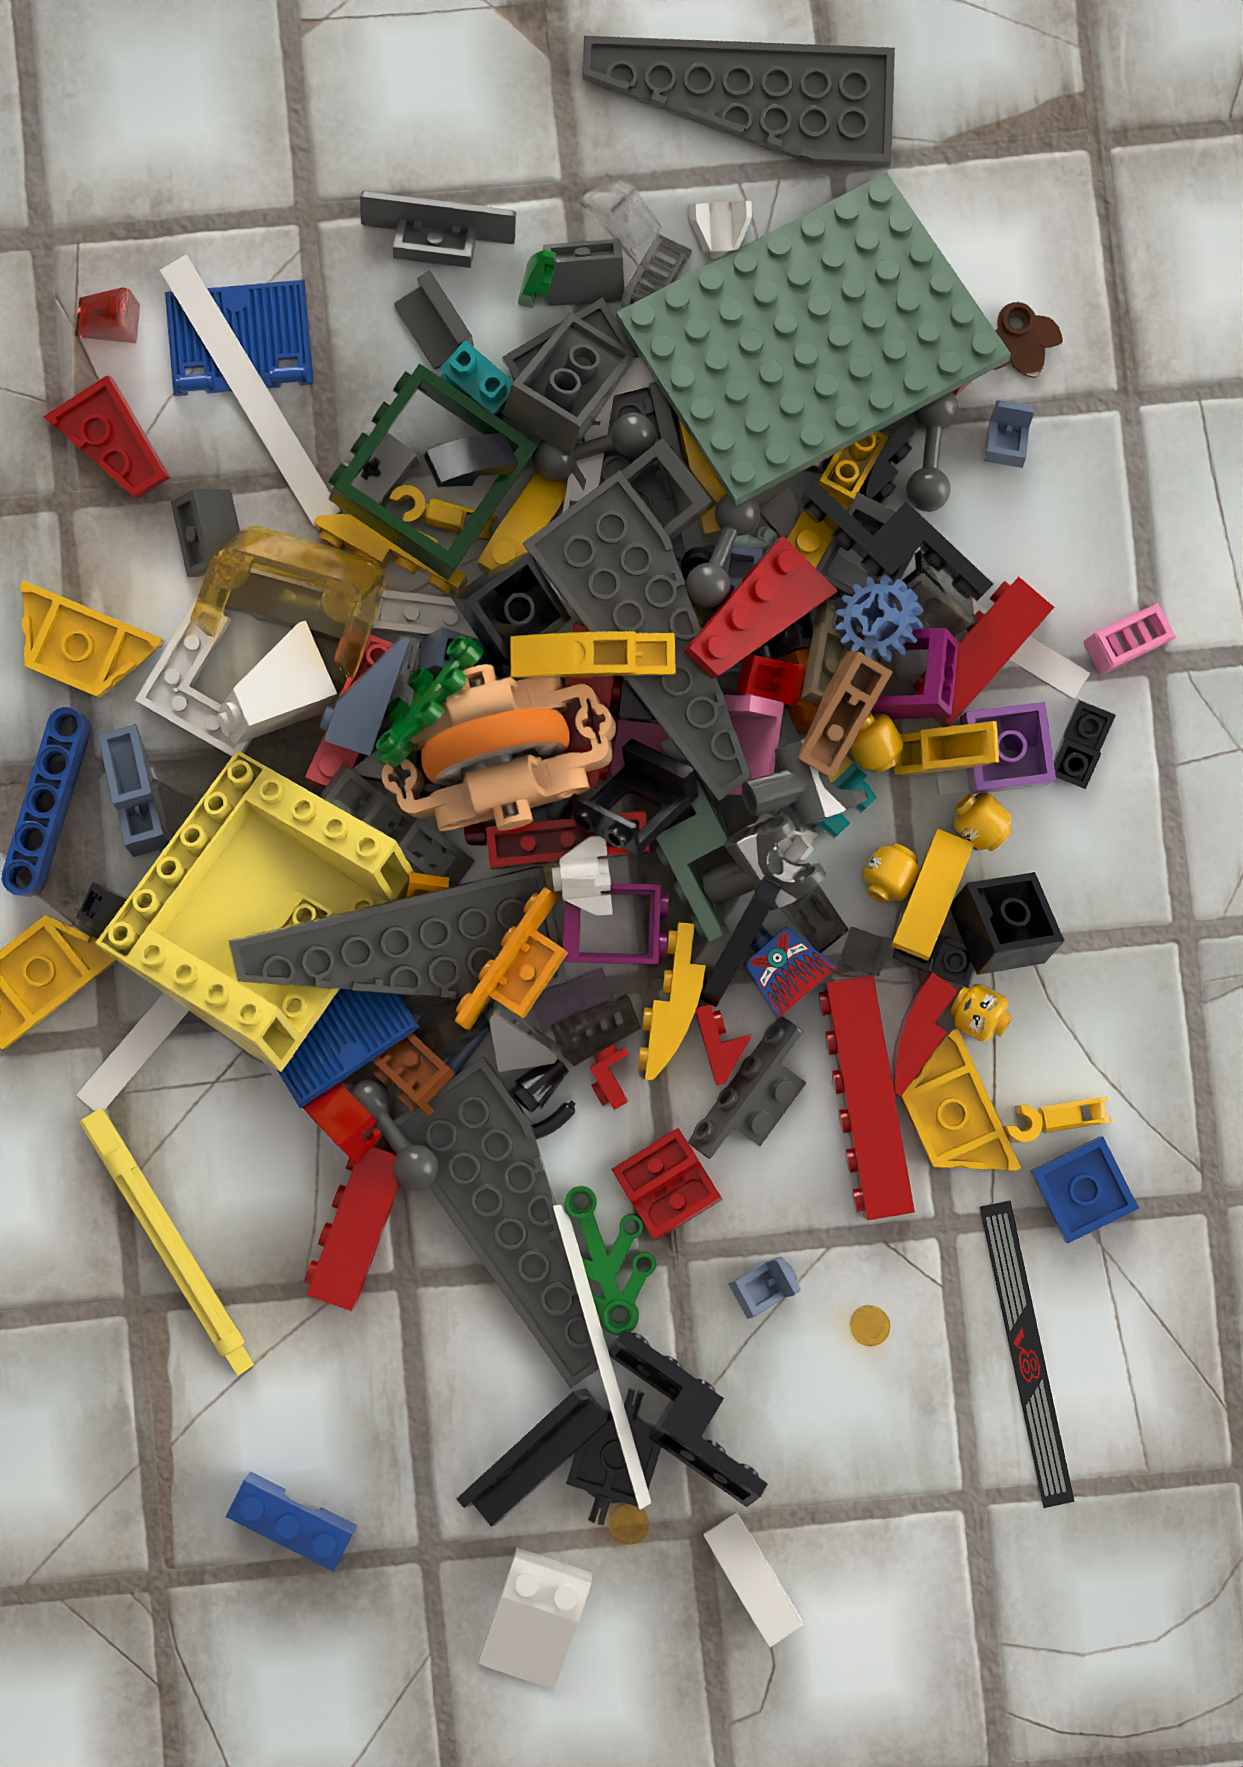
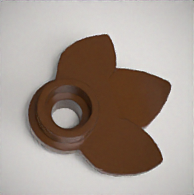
M1012 302L1004 306L998 314L997 329L995 331L1011 355L1008 362L993 370L1003 368L1011 362L1013 367L1021 374L1032 378L1038 377L1045 362V348H1052L1063 342L1058 325L1050 317L1035 315L1032 308L1025 303ZM1017 317L1022 321L1023 326L1015 329L1010 325L1009 319Z

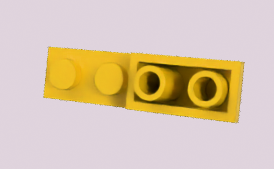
M877 431L835 453L818 485L846 511L851 506L857 492L862 488L889 436ZM803 510L787 540L817 568L833 539L831 535L834 531L823 521L820 524L814 522Z
M350 514L317 516L313 522L317 530L321 532L319 538L336 549H339L341 545L348 547L355 552L352 556L355 560L373 569L375 564L386 569L391 558L394 556L396 557L394 563L398 567L413 575L418 570L431 577L428 583L445 594H449L451 590L458 593L465 588L468 582L466 574L458 569H455L449 580H446ZM423 533L424 535H426L427 537H429L430 539H432L434 542H436L437 544H439V545L441 546V543H440L439 540H437V539H435V538H433V537H431V536H429V535Z
M619 631L555 633L510 637L511 678L675 675V633Z
M678 922L677 931L669 930L667 954H674L672 970L665 969L662 993L670 994L669 1002L653 1000L652 1008H644L642 1031H649L648 1047H640L638 1070L645 1071V1080H654L670 1061L688 1031L698 1005L706 966L690 964L694 924Z

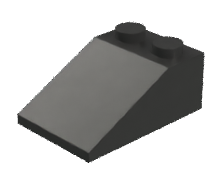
M569 313L513 382L502 414L565 454L570 455L590 429L632 364L636 353L572 313Z

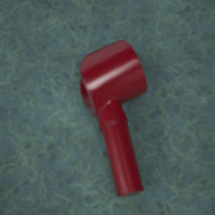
M476 823L464 827V836L467 844L471 846L486 845V823Z

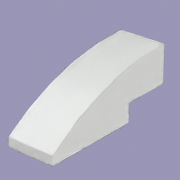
M737 1512L703 1533L722 1569L769 1647H772L804 1626L800 1614Z

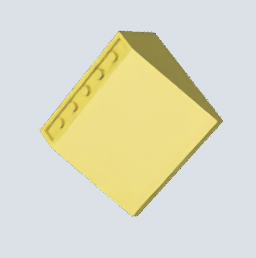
M237 750L98 938L96 945L240 1047L282 1072L339 991V988L328 989L313 986L238 982L228 940L402 899L407 893L410 872L414 873L397 841Z

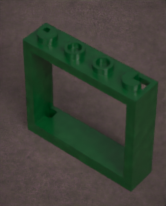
M419 363L412 375L405 371L393 389V392L398 395L391 405L384 401L371 420L376 426L368 436L362 432L350 450L355 456L349 465L345 466L341 463L331 476L329 483L333 485V489L328 500L446 580H449L532 457L538 445ZM417 390L483 435L504 433L519 464L513 474L499 475L449 550H446L352 486L356 477Z

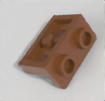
M413 1033L371 1060L376 1065L371 1072L387 1088L395 1083L401 1089L396 1096L412 1112L419 1107L427 1116L434 1111L427 1103L455 1075Z

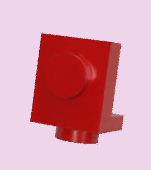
M749 654L744 657L736 692L797 705L803 688L805 667L784 660Z

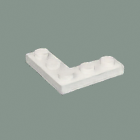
M194 599L135 701L230 756H233L237 750L244 753L251 740L234 745L230 735H224L218 722L221 704L192 688L231 622L228 617Z

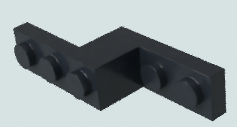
M815 481L803 492L801 501L805 504L802 507L804 512L817 524L823 521L834 531L831 536L835 542L846 551L852 548L863 559L860 562L862 567L876 579L880 576L883 577V575H888L891 578L920 547L925 552L922 555L923 559L936 571L940 572L943 569L954 579L951 582L952 586L966 599L972 596L978 601L993 585L978 568L907 502L874 535H871Z
M625 1329L608 1349L609 1356L671 1399L648 1438L745 1507L750 1506L762 1496L768 1483L759 1478V1474L754 1468L747 1464L738 1463L728 1456L720 1444L712 1440H705L702 1437L724 1398L715 1392L714 1387L710 1383L702 1379H696L683 1370L682 1365L676 1359L670 1356H663L653 1349L643 1336L631 1333Z

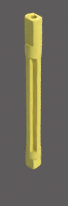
M101 1108L79 1121L80 1126L220 1356H226L237 1376L254 1366L253 1361L242 1345L245 1343V1340L105 1110Z

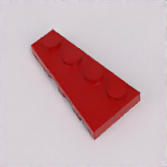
M781 536L772 543L684 649V652L713 679L838 592V590L784 536Z

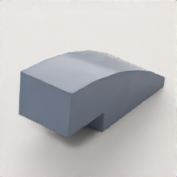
M134 724L99 734L98 739L112 804L118 813L125 847L133 857L165 848L170 839L152 771L137 725Z

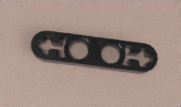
M765 876L762 878L700 994V1000L714 1007L718 1006L782 887L781 884Z

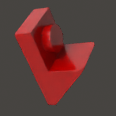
M711 1004L696 1008L695 1014L715 1085L718 1086L725 1084L750 1041L752 1034L721 1042L720 1034L726 1033L724 1021L720 1010L713 1012Z

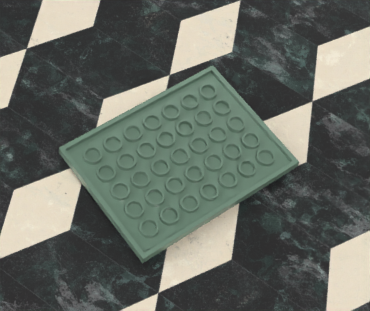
M887 172L616 312V318L621 328L735 506L1009 361L1011 355Z

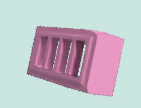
M1157 603L1095 632L1084 640V646L1099 674L1104 675L1172 641L1176 636ZM1146 618L1157 636L1155 639H1152L1143 622ZM1131 626L1134 627L1143 645L1140 646L1130 629ZM1119 633L1128 652H1124L1115 634Z

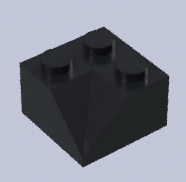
M529 552L482 574L451 597L494 663L511 665L510 637L553 634L572 619Z
M1035 872L968 882L954 898L950 906V911L977 975L1044 964L1064 942V938Z

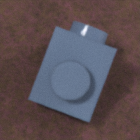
M1001 400L996 401L988 424L984 461L1023 468L1027 454L1029 427L1034 416L1033 406Z
M782 1256L763 1261L728 1283L747 1319L759 1315L782 1299L794 1296L801 1291L796 1282L797 1276L794 1269L785 1262Z

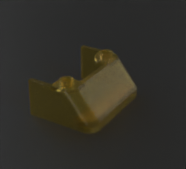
M248 526L242 529L212 557L190 617L207 636L215 637L231 589H236L246 582L251 568L324 589L321 599L324 612L332 620L346 624L333 661L347 677L355 678L387 581L383 568L376 560L260 526Z

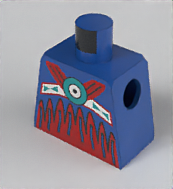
M761 925L750 945L755 953L743 963L769 1008L777 1018H780L836 968L832 962L787 926L773 937Z

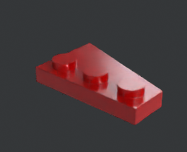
M108 375L43 416L49 423L65 434L74 445L99 464L100 468L133 497L140 498L171 478L116 382Z

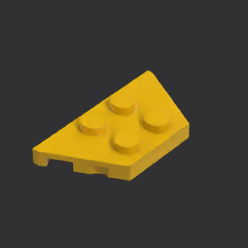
M24 580L20 584V593L23 594L24 616H22V631L25 635V646L23 647L24 666L33 671L101 698L163 646L164 640L160 637Z
M44 915L0 950V1048L2 1050L11 1046L117 962L116 959L96 945L98 938L53 917Z
M959 1029L950 1030L901 1096V1100L931 1166L1009 1171L1021 1169Z

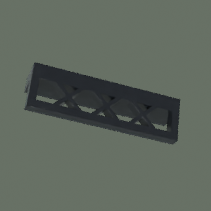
M586 1388L573 1391L456 1498L463 1508L474 1505L491 1527L497 1525L604 1427L611 1418Z

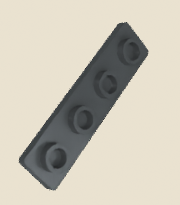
M367 191L361 192V224L397 229L393 244V258L471 268L476 240L507 244L515 242L516 211Z
M781 1016L766 1029L760 1043L751 1055L742 1062L740 1070L730 1084L720 1092L717 1102L709 1113L696 1125L692 1136L688 1140V1144L710 1159L731 1130L735 1128L759 1147L762 1145L806 1084L804 1080L781 1064L782 1060L803 1032L801 1028Z

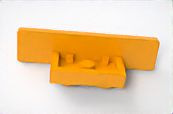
M544 887L540 894L536 892L530 897L524 907L523 912L525 916L517 927L512 926L503 937L501 942L503 949L495 960L490 959L484 965L479 974V980L481 981L472 994L470 992L467 993L459 1002L456 1013H458L455 1018L456 1023L470 1030L491 998L524 1019L569 953L537 931L558 899L552 891Z

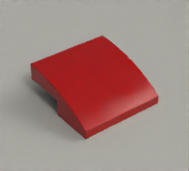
M679 1127L611 1169L655 1241L723 1200Z

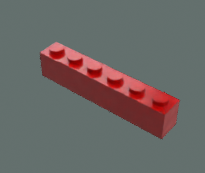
M874 975L824 983V992H818L822 1016L829 1015L831 1031L825 1032L828 1054L836 1055L838 1070L832 1071V1080L835 1093H842L845 1109L838 1110L842 1133H849L852 1147L851 1149H845L849 1173L856 1172L858 1188L852 1189L856 1212L863 1211V1217L867 1221L915 1213Z

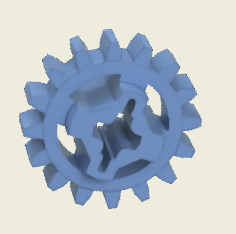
M883 575L879 584L872 576L867 577V586L864 588L855 583L853 589L856 594L853 597L843 595L842 597L843 601L847 604L846 609L836 610V615L844 621L835 626L836 630L843 636L840 641L847 649L859 651L874 661H877L878 656L881 655L887 662H890L892 652L895 650L901 655L906 654L903 644L906 641L916 643L917 639L912 634L913 629L923 628L922 622L915 617L923 613V608L918 602H915L918 596L911 588L907 589L908 586L900 579L896 580L893 584L888 575ZM894 598L900 601L903 612H899L896 609ZM856 626H860L863 629L864 640L860 639Z

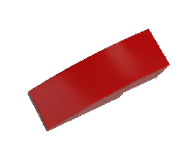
M933 972L926 974L914 993L902 1019L895 1042L891 1077L894 1094L899 1097L903 1095L948 1033L935 1022L958 990Z

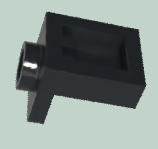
M808 612L764 643L768 645L773 658L811 646L814 626L810 613Z

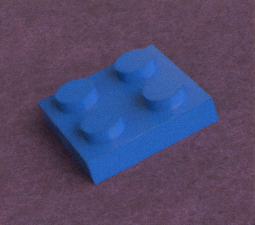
M1099 1136L1030 1170L1067 1244L1139 1209L1103 1136Z

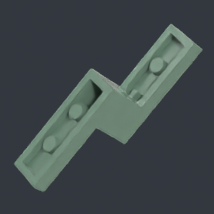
M670 738L661 743L665 751L663 754L690 766ZM694 771L698 797L687 808L689 810L694 808L696 815L663 831L656 838L659 844L655 846V849L665 867L671 866L677 878L673 881V884L680 899L683 902L689 901L695 915L691 916V920L696 931L701 937L706 936L708 941L711 942L730 931L716 904L707 897L702 877L694 862L724 847L725 842L732 836V833L711 792Z

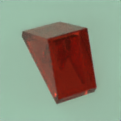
M125 287L80 297L75 336L87 339L136 343L140 312L139 302L131 290Z

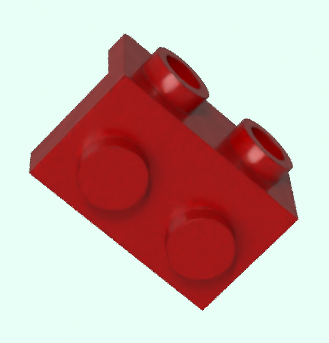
M614 1044L593 1055L596 1063L590 1066L597 1080L591 1084L592 1089L602 1106L610 1103L614 1110L628 1103L627 1097L609 1068L610 1065L629 1055L625 1047L617 1050Z

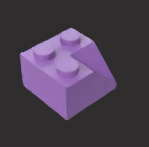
M1045 702L968 711L960 717L961 725L997 722L999 762L967 768L970 793L980 794L1049 785L1056 781Z

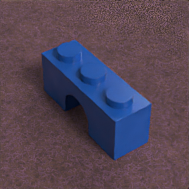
M250 1472L244 1479L225 1517L334 1572L357 1525L322 1507L320 1510L304 1507L286 1496L285 1488Z

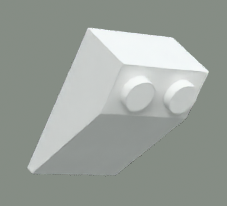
M517 1547L478 1664L554 1690L592 1584V1573Z

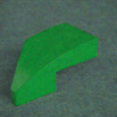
M542 250L530 257L526 266L518 305L533 308L536 293L548 296L556 266L555 252Z

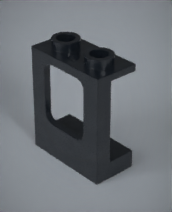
M631 738L622 747L625 766L590 800L576 793H573L570 797L574 820L583 831L587 833L592 832L609 841L614 847L625 849L639 856L698 797L694 768ZM626 794H635L661 808L639 832L636 824L609 811Z

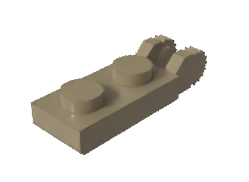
M828 599L819 604L816 609V616L813 622L815 627L813 629L801 696L802 699L818 706L847 651H851V649H847L840 640L843 636L836 630L835 626L833 627L836 605ZM837 617L835 623L836 625H838L839 623L844 622L839 617Z

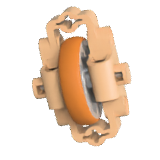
M492 665L474 666L462 671L467 676V680L461 688L462 691L450 695L446 698L445 702L439 704L443 708L440 718L433 725L426 727L411 739L413 742L411 752L421 751L422 767L428 779L435 784L450 787L431 793L429 797L419 799L418 795L423 791L425 779L422 771L410 762L409 756L396 767H391L387 763L382 771V782L390 792L397 796L400 808L411 817L420 819L435 815L439 831L454 830L494 818L498 830L522 827L533 821L530 808L569 798L573 793L579 795L590 789L586 772L603 768L611 762L613 750L610 741L615 735L616 723L609 710L600 704L597 695L588 685L577 684L563 688L561 678H526L515 681L508 677L497 680ZM581 704L582 708L578 711L575 718L576 727L584 740L592 744V750L585 753L560 755L567 749L570 737L567 723L561 713L567 711L570 707ZM591 706L597 717L602 721L599 726L600 731H598L601 744L595 732L590 728L593 724L592 718H594ZM402 769L410 775V777L405 779L406 785L404 788L396 782L401 780Z

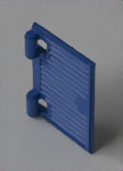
M305 280L207 288L267 388L281 387V383L299 382L300 385L314 384ZM172 291L165 292L173 395L187 396L189 391L205 390L207 394L232 392ZM297 359L298 366L279 367V360ZM204 367L205 374L186 376V369Z
M339 989L282 1072L278 1071L301 1109L420 1027L399 994Z

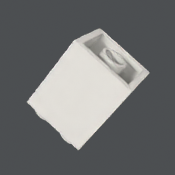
M306 620L298 623L232 689L219 708L218 722L225 736L230 735L234 745L319 715L337 695Z

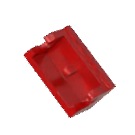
M340 1082L302 1107L312 1120L356 1165L362 1160L361 1157L378 1142L382 1135L381 1131L375 1128L368 1136L362 1138L363 1134L370 1130L377 1120Z

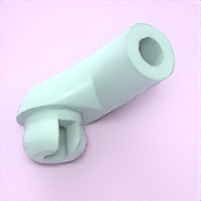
M762 525L758 528L756 536L748 533L737 536L733 546L762 549L765 553L778 538V534L775 530Z

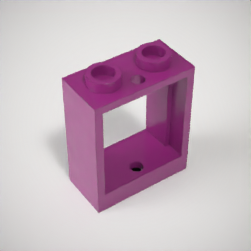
M946 628L913 629L912 634L917 639V642L910 643L906 641L903 646L905 651L928 649L924 695L879 696L871 710V714H886L890 719L952 717L959 642ZM857 632L860 639L864 640L865 636L862 632Z
M611 883L610 891H601V894L650 896L648 954L580 952L581 908L565 901L563 948L569 953L563 962L658 965L659 957H666L667 933H659L660 917H668V894H661V885Z

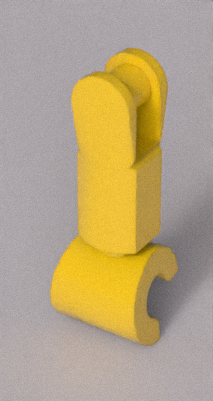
M412 485L397 487L389 497L390 503L399 505L405 500H411L415 503V507L411 511L404 513L403 520L409 525L416 524L422 518H426L425 524L457 533H460L464 528L466 515L472 516L476 510L431 498L430 503H427L422 492ZM494 514L491 516L478 535V539L490 541L492 537L490 535L492 522H496L498 516Z
M1095 1097L1041 1106L1038 1108V1112L1028 1105H1016L1015 1113L1025 1120V1128L1020 1131L1015 1125L1002 1127L1008 1140L1012 1142H1029L1034 1140L1041 1130L1045 1134L1112 1122V1119L1107 1117L1104 1102L1108 1101V1097ZM1089 1105L1091 1120H1082L1080 1106Z

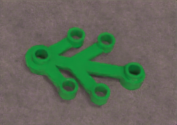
M460 635L451 642L446 651L450 656V660L433 683L434 675L424 666H420L411 674L407 681V684L414 690L411 707L400 697L394 699L387 706L384 716L391 721L390 729L382 735L376 744V749H378L376 759L381 764L388 763L391 767H396L402 763L413 748L411 739L426 727L433 725L442 715L443 708L439 704L463 687L467 676L462 671L473 667L482 656L484 650L472 637L466 638Z
M576 1186L567 1193L565 1207L571 1216L579 1219L592 1258L591 1261L581 1256L588 1278L600 1283L605 1297L604 1299L592 1294L597 1314L600 1315L601 1325L610 1334L619 1336L625 1329L629 1332L633 1331L638 1323L639 1310L635 1300L647 1276L655 1271L656 1261L649 1252L637 1253L632 1260L634 1271L620 1294L615 1277L634 1238L641 1235L643 1222L635 1214L625 1215L619 1224L620 1233L609 1255H607L593 1214L597 1206L596 1195L587 1186ZM578 1194L586 1195L589 1199L588 1206L583 1209L577 1208L573 1203L574 1197ZM628 1219H634L638 1222L639 1229L633 1234L627 1233L623 1227L624 1223ZM639 1258H649L652 1262L651 1268L647 1271H640L636 1266ZM616 1308H623L627 1312V1317L624 1321L617 1322L611 1316L612 1311Z

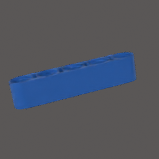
M70 707L58 708L48 718L3 867L1 878L3 886L14 895L35 896L43 890L46 884L91 733L90 722L85 715ZM75 717L78 723L76 732L71 736L64 737L61 732L63 721L67 718ZM57 755H64L66 759L64 771L53 775L50 770L51 760ZM51 792L54 795L55 804L49 812L42 813L38 805L39 799L43 794ZM40 830L43 835V844L39 849L31 851L27 844L28 836L33 831ZM27 867L31 871L32 881L29 886L20 889L16 883V875L21 869Z

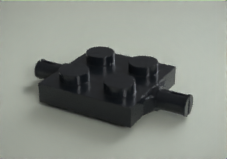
M628 1388L624 1408L646 1485L649 1489L661 1447L648 1438L655 1425L645 1422L637 1416L645 1393L638 1390L634 1404L631 1405L635 1389ZM606 1409L604 1411L611 1420L575 1452L566 1480L567 1485L583 1489L595 1497L588 1521L595 1524L598 1511L601 1508L597 1520L598 1525L605 1524L610 1503L624 1502L638 1507L613 1415L610 1410Z

